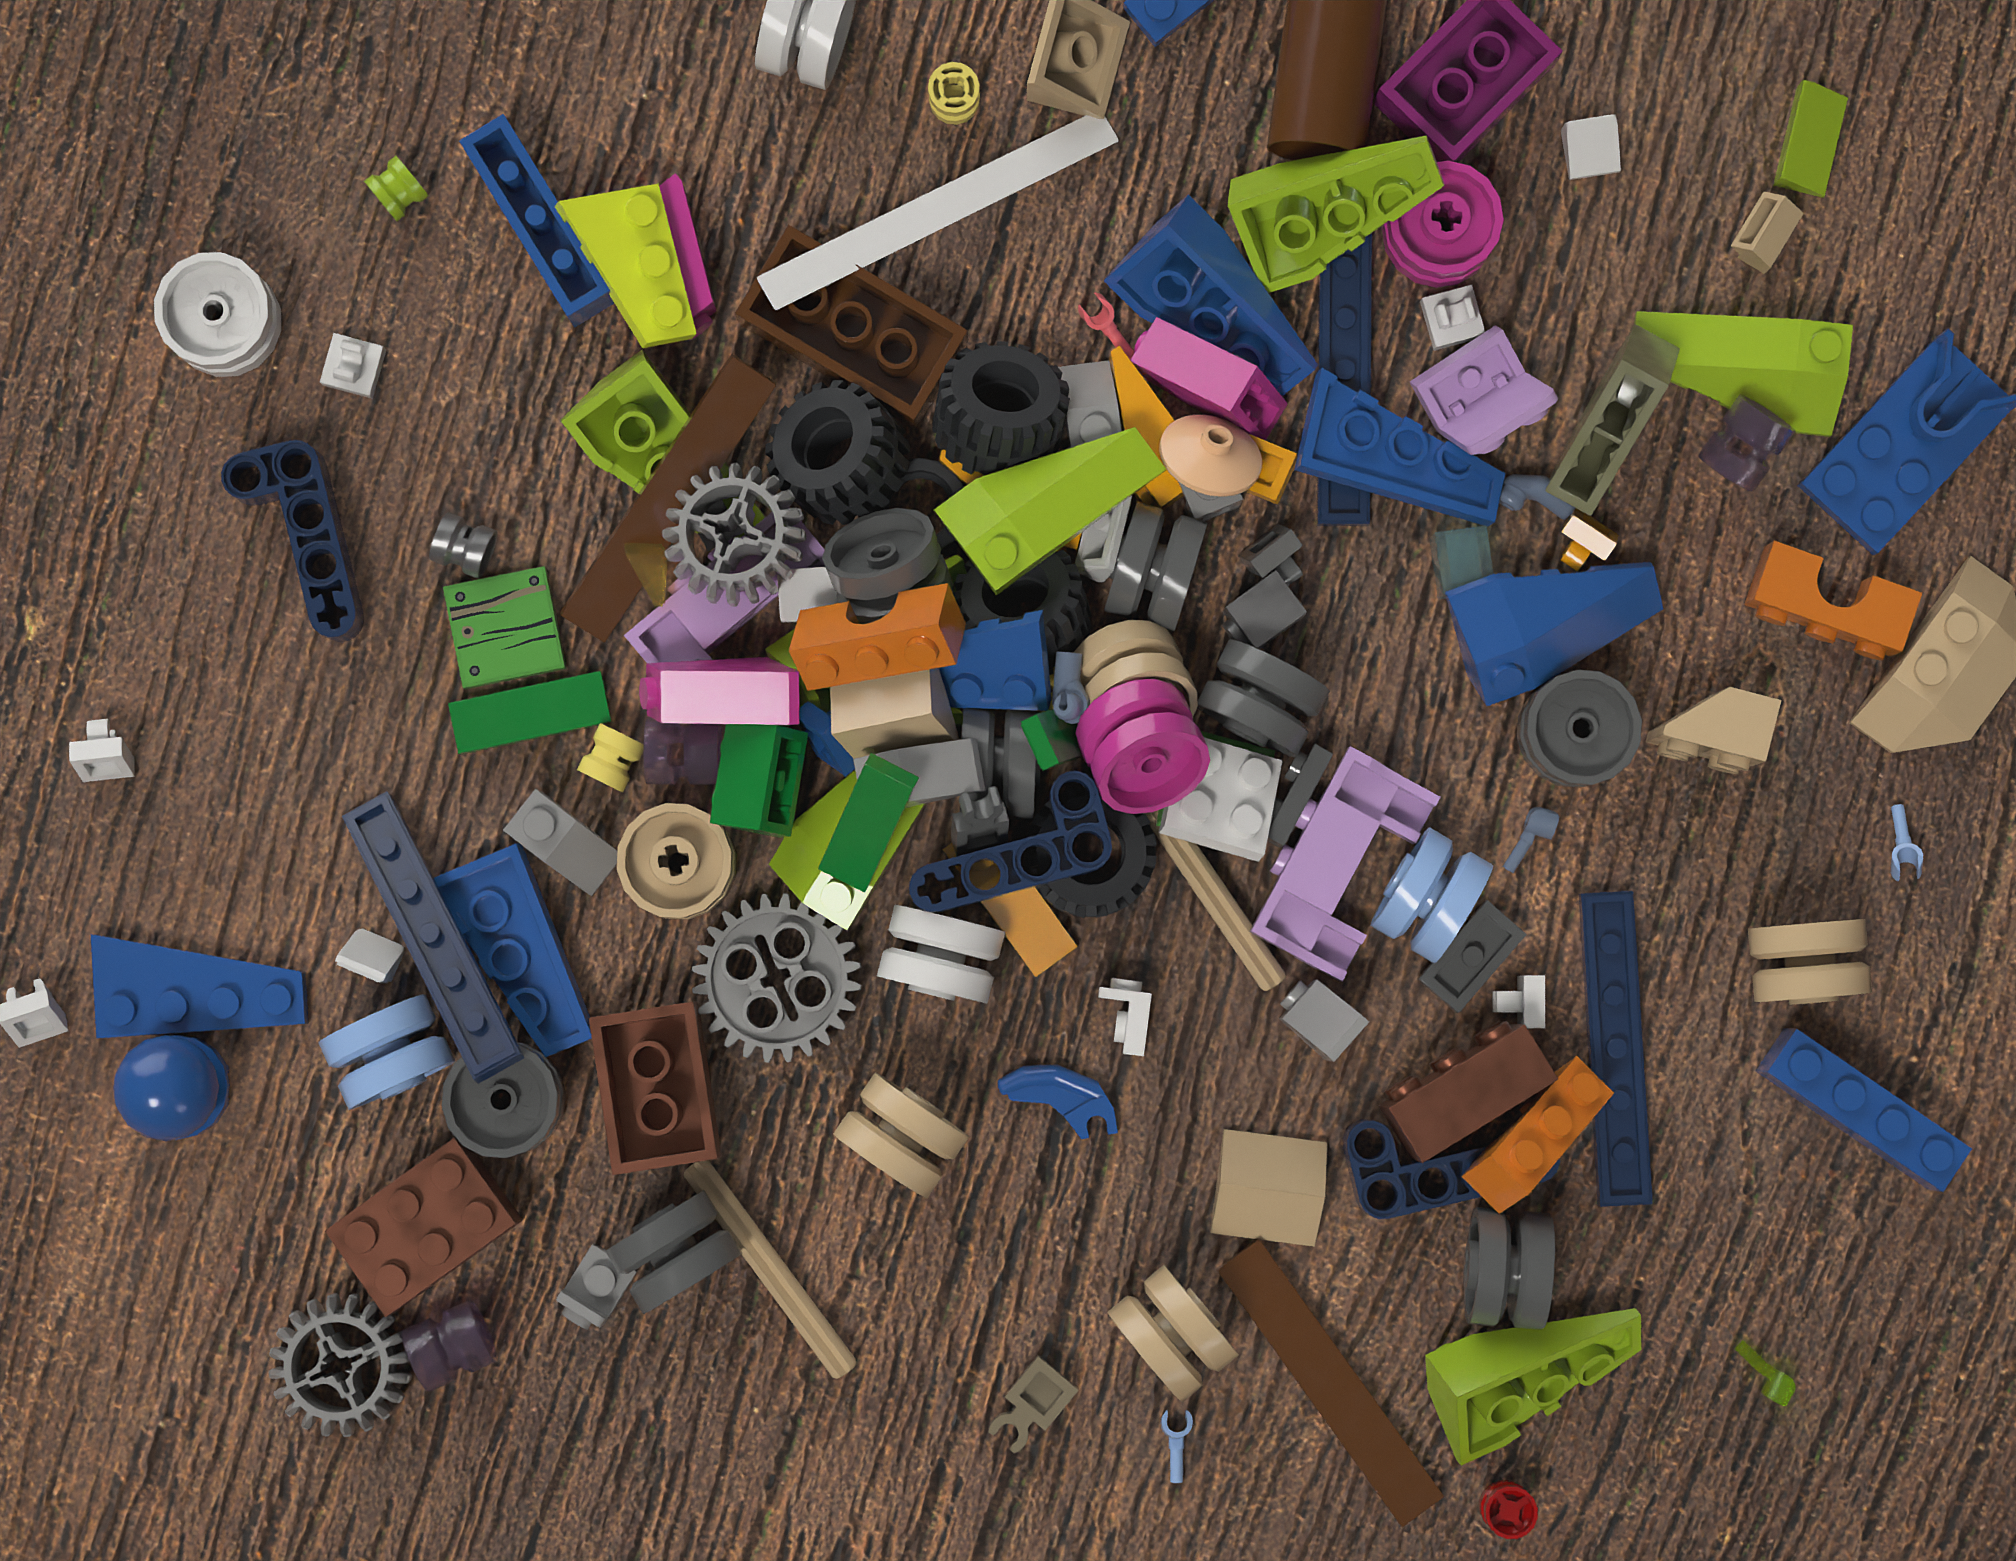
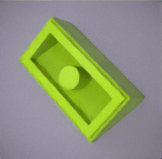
M1804 79L1797 86L1773 186L1822 198L1825 196L1848 97Z

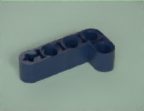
M289 440L238 453L230 457L221 471V482L230 495L250 506L263 505L280 500L312 627L322 636L336 642H347L354 639L362 630L364 613L324 457L308 443L300 440ZM298 455H309L311 459L309 473L300 479L290 478L288 467L291 460ZM257 467L261 473L259 485L249 492H241L238 486L240 474L245 469ZM312 504L321 505L324 510L322 522L313 529H303L300 518L303 510ZM323 554H333L336 560L334 573L326 579H316L313 574L315 560ZM319 592H332L335 604L348 612V616L340 618L341 627L337 628L326 622V618L331 617L334 610L331 599L323 594L318 595Z
M1079 771L1066 772L1055 780L1050 791V805L1057 827L1055 831L927 864L919 868L912 875L909 884L910 896L915 905L923 911L940 913L1090 873L1101 868L1110 857L1112 843L1098 789L1094 781L1087 774ZM1077 782L1087 789L1089 801L1084 808L1078 811H1071L1061 805L1058 793L1060 788L1066 783ZM1082 833L1096 835L1102 843L1103 851L1101 856L1093 862L1086 863L1080 861L1072 851L1073 840ZM1038 846L1049 852L1052 865L1046 874L1032 876L1023 870L1021 856L1030 847ZM981 860L993 862L1000 870L998 884L989 890L976 888L969 879L971 867ZM961 866V881L969 896L958 899L957 887L941 892L942 901L937 904H932L928 896H919L918 888L926 885L925 876L935 874L939 882L954 879L952 872L949 870L951 867Z
M1360 1119L1353 1122L1345 1130L1342 1138L1343 1151L1354 1197L1359 1208L1374 1218L1390 1219L1482 1197L1461 1176L1470 1167L1472 1161L1479 1157L1490 1143L1435 1155L1424 1163L1414 1160L1399 1164L1392 1134L1382 1123L1370 1119ZM1372 1128L1381 1137V1148L1375 1156L1362 1158L1355 1150L1354 1141L1360 1131ZM1560 1158L1539 1183L1553 1177L1560 1165ZM1428 1168L1439 1169L1444 1177L1442 1191L1433 1197H1425L1418 1188L1419 1176ZM1377 1180H1387L1394 1191L1392 1202L1382 1209L1372 1208L1367 1200L1368 1188Z

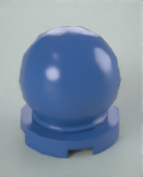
M164 1035L144 1040L128 1051L117 1068L113 1086L117 1110L130 1128L146 1138L170 1141L201 1135L218 1123L229 1105L230 1098H228L230 1084L227 1074L229 1073L228 1065L217 1049L200 1038Z

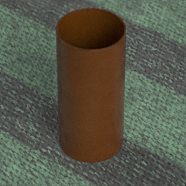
M1287 0L1267 141V150L1269 152L1294 161L1367 146L1387 0Z

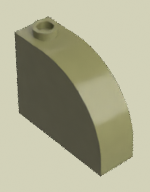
M1636 324L1633 325L1573 430L1545 489L1547 493L1590 516L1592 515L1668 388L1680 348Z

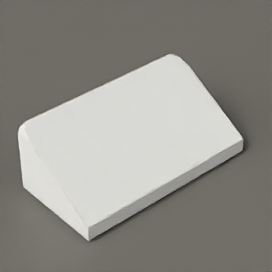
M1132 496L1083 531L1075 561L1081 575L1096 582H1104L1114 571Z

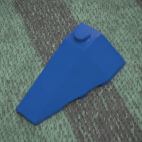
M1189 194L1157 221L1104 279V282L1128 306L1148 322L1153 323L1155 318L1158 317L1258 366L1281 396L1311 374L1318 366L1226 231Z
M1651 562L1591 566L1587 572L1561 574L1558 569L1541 570L1538 576L1514 577L1512 573H1497L1445 592L1467 676L1486 706L1539 687L1664 609L1655 569Z

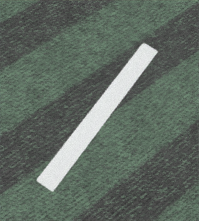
M1086 115L758 276L757 280L773 308L778 310L859 270L856 265L863 268L1118 142V138L1106 117L1104 119H1097Z

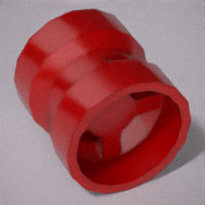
M1499 1480L1490 1484L1483 1491L1479 1500V1512L1483 1521L1496 1535L1505 1539H1519L1526 1536L1534 1528L1538 1519V1507L1534 1498L1520 1484L1511 1480Z

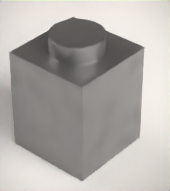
M1275 570L1225 607L1223 614L1228 620L1222 626L1231 640L1261 649L1302 619L1307 611Z

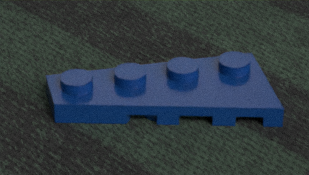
M520 843L513 844L434 877L462 935L480 959L478 961L489 978H493L508 999V1005L544 1056L554 1055L591 1040L590 1015L523 845Z
M90 934L96 1038L309 1024L306 972Z

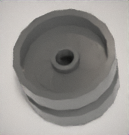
M1137 501L1128 532H1123L1114 571L1109 576L1113 581L1104 611L1129 619L1137 612L1143 589L1153 592L1146 614L1147 620L1165 627L1168 631L1174 632L1194 571L1207 522L1185 515L1180 516L1175 520L1167 545L1158 542L1165 520L1163 509Z
M894 508L875 511L857 518L838 530L825 546L822 560L833 588L837 592L838 602H850L859 624L871 623L887 615L896 603L898 592L948 583L952 593L954 592L955 586L942 554H940L941 547L928 516L917 510Z
M1229 639L1216 665L1225 677L1241 686V688L1219 680L1208 681L1198 699L1197 708L1221 723L1229 731L1252 743L1263 747L1266 746L1287 756L1297 757L1309 732L1300 720L1284 711V709L1306 717L1317 716L1330 690L1310 675L1275 656L1245 643Z
M1575 670L1548 680L1527 697L1518 715L1516 738L1523 759L1539 777L1557 786L1581 788L1614 778L1631 763L1641 743L1642 719L1635 698L1620 681L1600 671ZM1581 719L1585 723L1581 731L1587 736L1586 738H1579L1574 734L1572 727L1575 721Z
M963 708L962 739H977L985 791L969 794L970 800H981L988 795L990 787L1003 786L1002 802L1004 803L1008 819L1033 820L1035 787H1040V766L1023 732L1021 721L1036 715L1037 710L1007 709L1005 713L1004 737L994 736V709Z
M517 1042L525 1057L524 1059L479 1084L473 1080L462 1057L454 1063L444 1082L442 1110L448 1129L464 1147L482 1156L508 1158L536 1149L554 1134L564 1115L566 1090L559 1069L549 1057H545L540 1050L526 1043ZM503 1089L511 1095V1104L505 1110L504 1105L496 1106L494 1101L495 1095L502 1093Z
M705 1190L677 1207L673 1203L631 1228L634 1232L633 1234L605 1250L619 1274H629L649 1261L653 1265L655 1270L634 1282L630 1290L632 1297L643 1314L663 1304L742 1254L741 1249L729 1230H719L699 1243L695 1239L693 1234L714 1222L718 1214Z
M1476 1207L1473 1210L1463 1269L1464 1308L1467 1324L1495 1326L1503 1316L1507 1301L1508 1314L1515 1328L1538 1330L1545 1328L1552 1299L1555 1264V1232L1553 1218L1550 1213L1523 1211L1516 1219L1511 1235L1510 1223L1504 1211L1499 1214L1495 1209Z

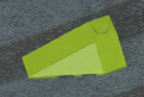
M1422 136L1283 162L1233 178L1230 181L1228 208L1255 275L1267 292L1271 293L1315 278L1326 270L1328 263L1348 249L1353 251L1365 242L1366 236L1386 222L1397 220L1442 188L1444 181L1428 137Z
M1642 311L1635 313L1634 324L1680 348L1670 380L1671 383L1684 389L1690 388L1718 401V404L1732 411L1738 410L1762 421L1763 425L1779 432L1824 437L1832 436L1848 378L1853 325L1789 318Z
M642 349L601 379L561 419V422L592 463L607 473L610 472L639 494L691 414ZM726 462L720 469L723 478H729L730 467ZM739 497L723 499L727 509L732 504L733 498L738 499ZM754 503L752 509L755 513L753 524L756 526L765 516L756 503ZM743 532L742 534H740V535H738V536H736V537H734V538H741V537L744 536L745 534H744V532Z
M1136 427L976 478L935 508L934 511L994 593L998 595L1165 472L1166 468Z
M855 770L793 822L791 837H784L769 863V866L803 904L845 930H848L861 914L926 805L925 803L905 808L876 873L864 893L818 869L857 782Z
M1636 1308L1547 1322L1542 1330L1509 1328L1471 1334L1453 1343L1444 1344L1435 1351L1426 1354L1427 1389L1458 1463L1462 1466L1508 1445L1521 1435L1516 1427L1540 1410L1546 1416H1549L1561 1407L1558 1400L1579 1383L1583 1386L1593 1385L1641 1351V1314Z

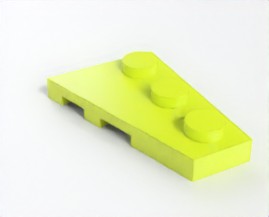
M659 183L557 202L555 205L557 212L564 223L568 222L582 244L580 249L589 263H594L610 289V297L642 348L689 340L697 334Z

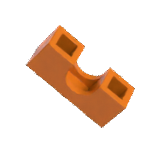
M1773 541L1764 547L1744 603L1746 606L1757 609L1755 614L1757 618L1780 626H1785L1787 620L1806 626L1804 634L1827 643H1834L1836 637L1854 643L1853 651L1857 654L1875 660L1883 661L1885 655L1891 657L1903 652L1922 592L1873 575L1861 582L1857 596L1849 607H1837L1827 602L1818 589L1817 578L1824 559L1823 557L1777 541Z
M945 583L898 592L893 609L881 619L867 624H859L849 601L800 610L789 653L807 691L956 665L966 622L949 584Z
M1578 1056L1555 1071L1558 1080L1532 1095L1519 1109L1523 1113L1521 1117L1501 1136L1492 1141L1461 1176L1499 1214L1530 1194L1614 1094Z

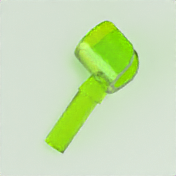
M1742 1340L1734 1349L1758 1373L1768 1378L1760 1393L1781 1406H1787L1796 1390L1794 1380L1775 1369L1770 1363H1767L1753 1348Z

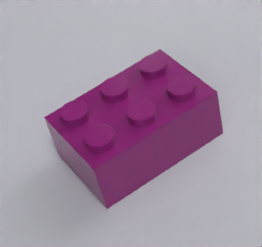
M1467 0L1379 88L1373 104L1409 139L1427 136L1436 162L1453 161L1459 163L1555 66L1563 51L1511 0Z

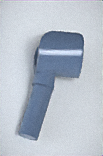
M1535 807L1529 810L1520 840L1502 867L1514 873L1533 844L1535 835L1551 840L1557 828L1559 815L1555 811L1542 807Z

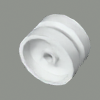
M767 0L756 47V69L781 77L792 67L799 52L797 72L800 82L826 90L840 62L856 0Z
M222 252L197 253L177 262L162 278L154 298L155 324L164 343L194 369L215 377L240 376L259 367L274 351L281 333V308L272 288L241 259ZM216 311L223 313L218 320H212Z
M894 905L888 930L896 938L918 943L917 952L914 953L893 947L883 950L877 976L909 984L908 990L953 1001L955 996L988 1004L994 978L988 971L966 966L964 962L966 956L988 961L999 958L1005 932L927 911Z

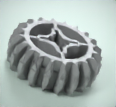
M738 463L731 464L729 478H723L718 467L712 466L709 469L712 482L705 485L701 478L695 475L690 479L696 490L692 496L683 490H678L675 494L678 501L684 506L683 510L676 508L667 509V518L673 523L678 524V526L668 527L662 531V536L666 541L677 543L665 551V556L670 562L681 561L673 573L678 580L691 577L688 589L694 595L702 592L708 585L706 598L710 603L716 604L725 590L727 602L731 607L738 606L740 592L745 591L749 601L755 604L759 602V594L756 588L764 585L767 591L774 595L778 592V587L772 579L776 574L786 580H790L793 577V572L784 562L785 560L800 562L803 558L802 552L790 544L806 540L804 529L791 527L802 521L804 516L800 508H789L795 500L791 490L777 493L781 482L775 475L767 478L761 484L762 471L759 467L753 466L746 478L743 479L742 470ZM739 497L738 499L733 498L729 509L722 514L711 515L705 513L709 507L718 501ZM755 500L761 502L773 512L776 524L775 539L766 537L763 531L753 528L755 513L752 509ZM739 525L744 534L750 538H734L730 545L724 535L719 532H735ZM695 531L703 533L707 539L716 542L713 555L716 563L713 570L705 567L697 560L694 550ZM767 554L755 567L741 573L730 574V571L736 570L740 560L749 555L764 557Z
M337 1293L327 1296L326 1311L317 1299L308 1301L307 1311L310 1319L299 1310L292 1312L289 1318L297 1331L281 1327L276 1333L280 1340L288 1344V1348L282 1346L273 1347L269 1353L270 1357L284 1361V1366L273 1368L268 1372L269 1378L279 1379L284 1377L286 1382L285 1386L274 1391L275 1398L281 1399L291 1394L295 1401L287 1406L285 1413L291 1417L303 1408L307 1413L302 1420L301 1426L307 1430L317 1422L318 1418H321V1434L323 1436H330L333 1433L337 1421H339L340 1431L344 1437L353 1435L355 1418L364 1431L371 1430L375 1426L371 1411L379 1418L386 1420L392 1415V1411L384 1399L400 1403L405 1397V1394L400 1389L393 1386V1382L400 1384L408 1383L412 1377V1374L408 1371L397 1369V1364L408 1362L413 1358L411 1351L396 1353L394 1346L407 1339L406 1332L400 1331L390 1336L386 1329L394 1324L396 1317L391 1314L383 1317L379 1322L376 1321L374 1317L379 1311V1307L374 1301L365 1307L363 1313L359 1312L361 1301L360 1296L357 1294H352L348 1297L345 1309H342L341 1299ZM331 1322L354 1325L363 1330L372 1339V1342L362 1346H352L343 1339L340 1332L335 1333ZM316 1330L320 1339L316 1342L320 1352L319 1362L312 1370L302 1374V1351L309 1336ZM333 1352L336 1353L338 1358H345L347 1356L351 1358L357 1354L363 1355L362 1358L351 1363L352 1367L345 1370L350 1374L348 1378H346L342 1371L336 1373L332 1371L324 1376L319 1375V1372L329 1368L330 1363L336 1360L332 1356ZM380 1355V1379L373 1394L366 1400L361 1390L365 1387L361 1377L362 1368L366 1362ZM320 1384L331 1385L336 1388L342 1399L347 1398L350 1407L329 1405L317 1398L309 1388Z

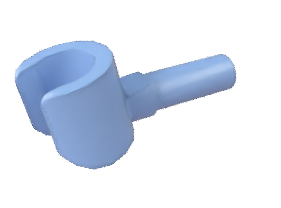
M1894 805L1891 807L1896 834V847L1892 852L1890 873L1896 881H1899L1900 863L1909 862L1916 867L1917 879H1919L1922 875L1923 852L1917 845L1911 842L1904 805Z
M1166 1410L1161 1417L1160 1425L1164 1434L1169 1437L1170 1482L1182 1483L1184 1436L1192 1428V1415L1188 1410H1185L1186 1428L1182 1432H1173L1167 1426L1168 1410Z

